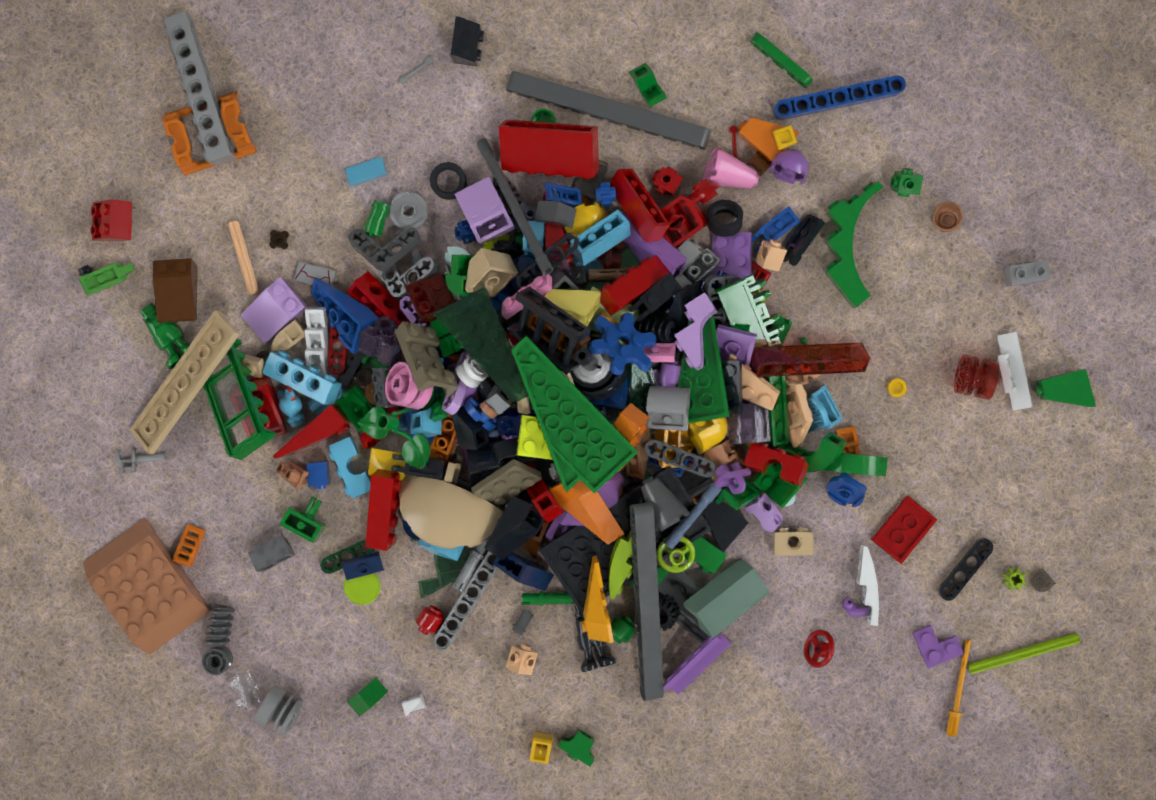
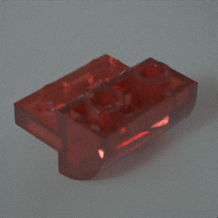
M441 273L425 280L421 278L404 286L422 323H430L439 319L440 316L457 309V305Z

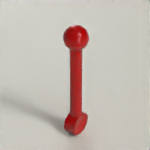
M731 126L729 131L732 133L733 156L737 158L735 135L737 127Z

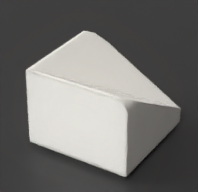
M421 694L405 698L402 702L405 716L412 711L426 708L423 695Z

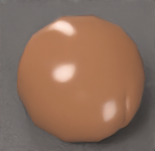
M945 201L939 204L933 214L934 225L942 232H952L958 229L963 220L962 210L955 202Z

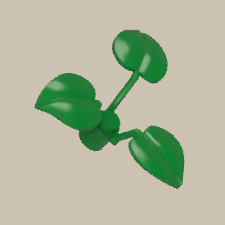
M434 389L429 402L419 410H426L432 405L435 397ZM374 407L357 422L361 429L374 439L385 438L389 430L408 438L409 441H406L402 447L403 459L407 464L418 469H422L426 465L430 455V445L427 438L422 434H416L412 438L411 435L397 429L400 423L397 415L413 410L412 408H405L388 414L383 407Z

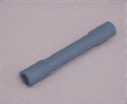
M712 482L703 493L701 499L691 509L690 514L682 520L663 543L673 550L682 539L684 533L722 489L717 488L715 483Z

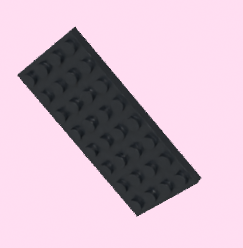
M671 466L663 468L652 476L654 479L658 477L689 512L695 506L694 501ZM643 483L621 495L618 502L609 509L626 537L631 530L630 505L645 503L641 490ZM700 514L683 536L693 542L712 529L703 515ZM685 516L665 530H660L658 533L655 532L656 557L659 544L677 528ZM573 526L540 547L539 551L582 613L585 606L593 556H597L605 597L610 595L608 569L616 540L606 544L587 527ZM679 541L674 548L680 549L686 546V544ZM665 550L662 552L663 560L669 557V553ZM628 558V559L632 562V568H633V560H632V558H631V559ZM633 572L629 579H625L623 585L634 580Z

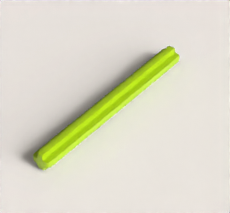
M1072 633L968 664V670L971 674H975L1080 643V637L1077 633Z

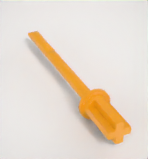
M968 639L965 640L964 654L962 656L953 711L948 710L949 719L946 735L957 737L961 715L963 716V713L959 712L971 645V640Z

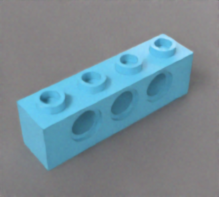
M279 350L278 352L269 353L262 371L263 374L324 405L334 404L342 383L336 381L335 376L330 374L324 375L320 373L321 370L314 366L308 367L304 365L305 361L298 358L293 359L285 351Z

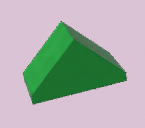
M375 677L348 700L347 703L358 716H361L373 707L388 690Z

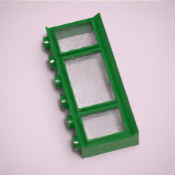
M236 339L203 385V389L206 391L208 403L212 408L214 420L218 425L219 434L223 439L227 455L243 460L275 437L276 433L264 428L263 424L267 423L269 418L267 415L259 413L257 409L263 405V402L252 395L257 386L246 379V376L251 374V370L240 363L246 356L242 351L236 349L242 344L241 340Z

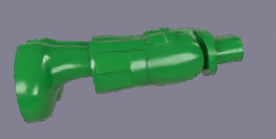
M151 303L142 309L140 313L144 317L143 321L153 336L154 343L160 351L166 350L169 356L166 366L168 369H173L182 356L175 350L172 344L176 343L182 355L190 344L182 339L184 334L175 323L157 322L156 307Z

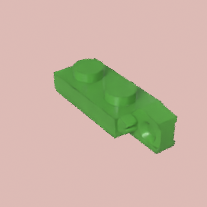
M114 263L81 276L78 280L88 297L127 280L126 275L132 273L135 269L132 263L121 266L120 263Z

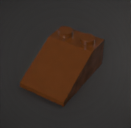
M192 258L153 261V287L158 323L197 320L198 268Z

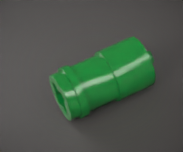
M374 200L363 228L364 232L369 233L368 236L370 238H373V236L381 237L386 217L390 212L389 205Z

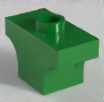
M577 729L573 736L560 738L557 747L567 752L569 758L574 761L580 760L590 767L594 762V756L590 752L594 743L593 737Z

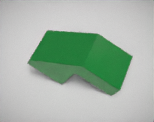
M647 63L629 71L649 107L667 98Z

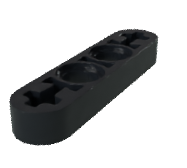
M566 233L544 251L553 269L578 248L579 238L575 233ZM567 238L569 240L573 238L574 246L568 245L565 248V251L567 253H564V250L561 247H563L566 244ZM552 250L560 252L561 257L558 260H553L550 257ZM536 259L519 273L517 277L519 288L529 285L528 283H522V276L527 278L531 274L528 270L531 269L533 273L529 280L530 284L534 281L535 276L543 275L542 272H537L535 269Z
M980 538L972 545L940 585L938 593L942 599L951 601L956 598L992 553L993 543L990 540ZM987 542L988 544L986 545V547L988 548V550H982L980 552L982 558L973 553L974 550L976 552H979L981 550L980 544H985ZM971 556L975 557L977 561L974 567L967 565V559ZM959 571H962L965 576L961 582L955 580V574ZM950 580L954 584L958 585V588L954 586L951 588L950 591L952 594L950 596H944V588L949 589L952 586V584L949 583Z

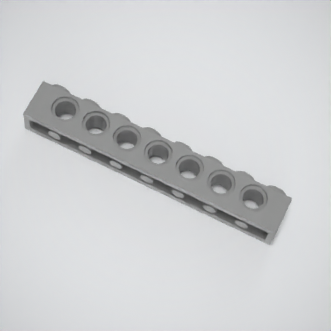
M184 11L164 18L166 24L164 30L167 37H170L171 44L169 46L177 59L175 66L183 78L180 80L181 85L188 94L186 101L193 110L192 120L199 129L197 136L200 143L204 145L203 155L205 160L217 166L236 159L230 137L222 120L221 108L192 17ZM182 33H185L184 37L182 39H179V36ZM187 51H190V54L187 57H184L185 53ZM196 68L195 73L190 75V71ZM201 86V90L195 93L196 88ZM207 104L206 109L201 111L202 105ZM213 121L212 126L207 129V124ZM218 139V144L212 147L213 141Z

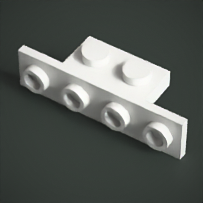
M1017 332L998 335L1001 355H998V359H996V367L998 371L1001 370V389H1005V394L1009 393L1013 411L1031 408L1033 405Z

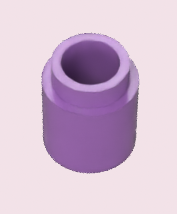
M677 360L675 362H662L658 379L660 381L659 386L675 387L678 384L681 365L678 364Z

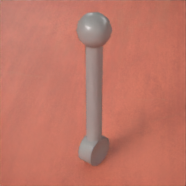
M427 57L420 66L407 75L400 76L399 82L405 83L406 79L426 65H431L433 63L432 58Z

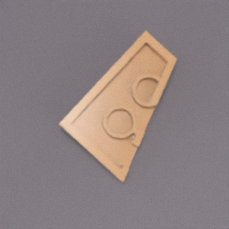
M731 353L729 359H736L737 357ZM742 364V399L773 410L780 391L763 377H758L753 373L748 365Z

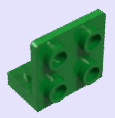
M772 463L768 466L765 474L756 472L749 481L783 508L808 479L804 477L801 487L785 482L779 477L782 465L780 463Z

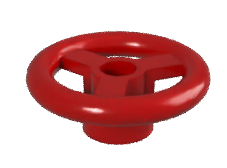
M820 629L808 636L804 645V657L809 665L815 668L824 667L834 655L835 643L828 631ZM817 636H825L828 640V643L819 642ZM811 642L814 645V654L812 658L810 657L809 652ZM819 657L824 658L822 661L818 662Z

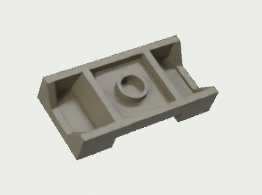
M403 321L396 329L395 334L418 391L438 386L443 387L446 396L450 397L458 388V384L453 372L445 371L436 347L440 342L436 331L431 327Z

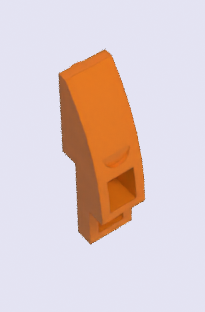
M450 414L441 420V434L434 437L429 455L430 458L446 460L445 470L457 443L453 416Z

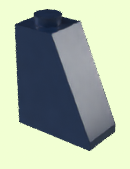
M514 552L503 560L497 557L493 565L518 583L543 591L547 589L554 576L552 572L542 565Z

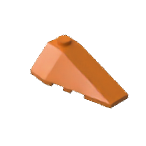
M581 480L568 492L564 490L562 482L549 489L564 510L606 544H610L624 535L598 491L593 493Z

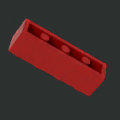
M632 168L618 169L610 181V187H615L617 201L645 242L660 241L669 228L670 223Z
M657 255L651 259L646 257L639 263V267L634 265L626 272L627 275H619L614 279V284L611 285L609 282L600 289L602 292L600 303L611 317L642 296L670 272Z
M377 469L371 475L365 547L388 551L396 543L397 535L395 534V528L398 524L396 513L400 505L398 492L402 485L401 480H399L400 473Z

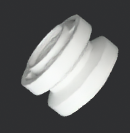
M473 356L467 357L456 369L460 380L471 388H476L481 381L488 377V371L484 364Z

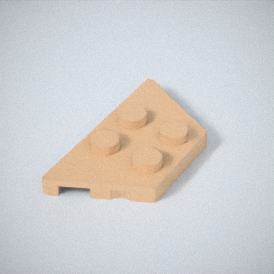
M785 377L788 431L793 448L802 445L813 422L812 411L808 406L807 394L802 383Z

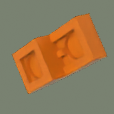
M855 426L837 429L836 435L847 441L842 453L860 454Z

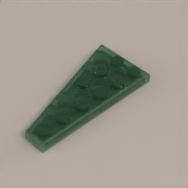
M485 287L433 313L512 402L516 403L529 396L511 351L510 341Z

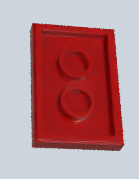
M906 495L871 538V541L902 564L937 519Z

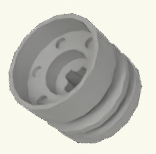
M274 685L262 702L254 722L266 727L270 721H273L272 732H275L279 726H282L278 735L283 737L296 722L303 700L298 699L293 706L292 703L295 696L292 695L287 701H284L286 691Z

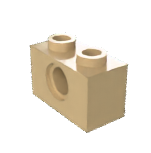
M778 527L777 531L772 532L773 555H814L813 532L811 530L808 531V527H796V531H789L788 527ZM791 536L797 537V543L794 546H789L788 539Z

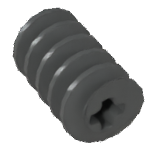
M213 604L212 606L216 607V609L210 610V613L215 616L208 618L209 621L213 622V625H207V628L211 629L212 632L206 633V636L211 639L205 640L204 643L213 646H225V644L230 642L227 636L231 635V631L228 629L232 628V623L229 621L234 619L230 614L234 613L235 609L231 606Z

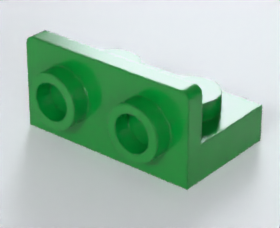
M743 478L746 483L743 493L733 494L729 487H722L715 502L720 504L726 500L737 511L757 499L761 493Z

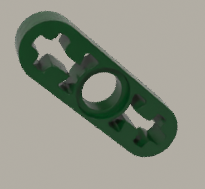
M362 540L323 558L320 563L321 570L324 573L331 574L342 569V566L339 567V563L342 565L343 552L348 551L352 554V559L356 558L355 551L362 548L361 544L365 546L366 540ZM373 548L367 550L368 554L373 552ZM361 552L357 555L360 557L368 554ZM335 555H337L339 563L332 566L333 570L326 568V560L330 562L335 561Z

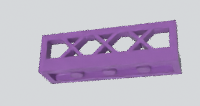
M722 632L713 639L709 636L665 679L663 688L666 691L671 688L679 695L731 645L732 641Z

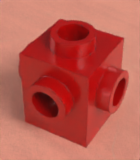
M662 166L660 171L656 170L651 180L654 181L653 187H655L656 192L673 197L683 177L678 175L677 170L674 168ZM663 179H668L669 182L666 183L663 181Z

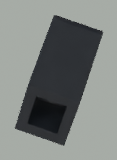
M464 406L460 407L452 415L459 449L477 450L489 444L487 429L482 426L484 423L479 420L476 422L465 410Z

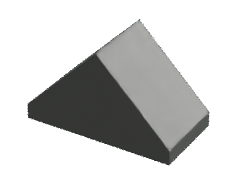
M538 201L534 220L573 229L577 209L558 201Z

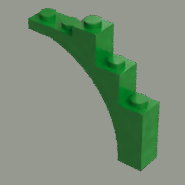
M879 181L875 184L871 182L864 187L862 195L858 196L855 194L848 200L849 205L844 199L840 202L834 201L828 206L830 210L826 213L840 232L835 230L827 236L829 240L825 244L839 262L836 260L831 262L827 266L828 270L825 274L853 309L871 296L863 285L855 267L853 235L858 216L865 203L883 188Z

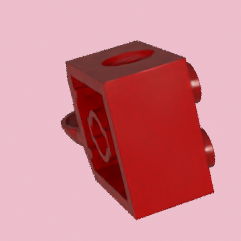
M706 178L692 188L694 190L692 194H683L661 209V212L670 223L663 238L674 248L707 226L706 217L697 203L701 202L703 205L717 195L715 190L721 187L719 184L710 182Z

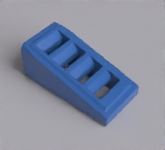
M549 182L545 183L547 201H558L573 208L582 204L580 189Z

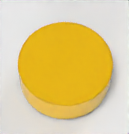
M894 378L887 384V392L892 397H901L907 391L905 381L900 378Z

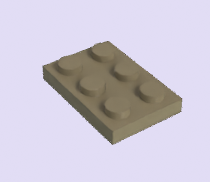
M513 459L473 486L472 494L497 506H501L509 501L512 496L519 495L522 491L542 479L541 472Z

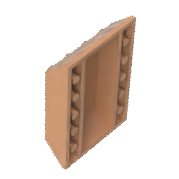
M143 518L85 560L83 566L88 582L131 642L150 655L210 612L211 609L179 564L172 561L173 556L146 518Z

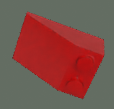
M265 375L262 378L248 380L257 386L252 395L263 402V405L257 408L259 413L265 414L269 418V421L263 424L264 428L275 432L276 436L287 434V428L282 411L279 408V400L271 378ZM238 383L232 385L230 397L237 413L246 408ZM248 415L241 422L249 437L255 432V429Z

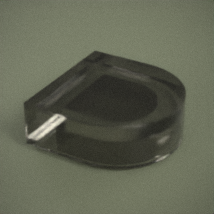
M1042 568L1031 579L1032 587L1039 592H1046L1056 584Z

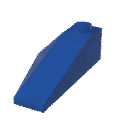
M319 278L314 279L311 291L312 297L319 307H325L326 313L330 318L329 324L332 328L336 327L340 334L338 338L341 343L353 354L356 353L375 334L379 318L365 305Z

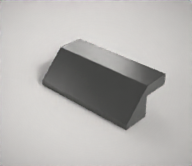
M669 572L658 585V595L659 593H663V596L668 594L669 599L673 597L675 599L673 602H678L679 605L677 607H680V615L676 622L700 643H703L709 635L699 628L698 619L684 608V602L702 589V587L684 572Z

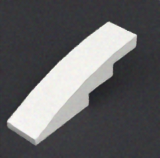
M306 307V366L317 367L321 370L320 373L324 375L329 374L325 307Z
M861 545L856 583L864 585L862 603L869 605L867 623L878 626L879 596L875 568L868 547Z

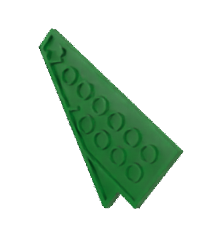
M525 336L511 351L564 490L568 492L581 480L593 493H596L638 451L552 361Z

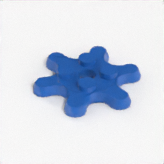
M629 312L621 315L618 324L611 323L604 316H599L593 321L594 327L600 331L602 338L591 341L588 344V350L595 355L602 353L608 355L611 359L610 371L615 375H621L627 363L635 364L642 371H648L651 368V359L644 354L643 349L654 346L656 344V336L651 332H638L633 326L634 315ZM619 340H627V345L620 344Z

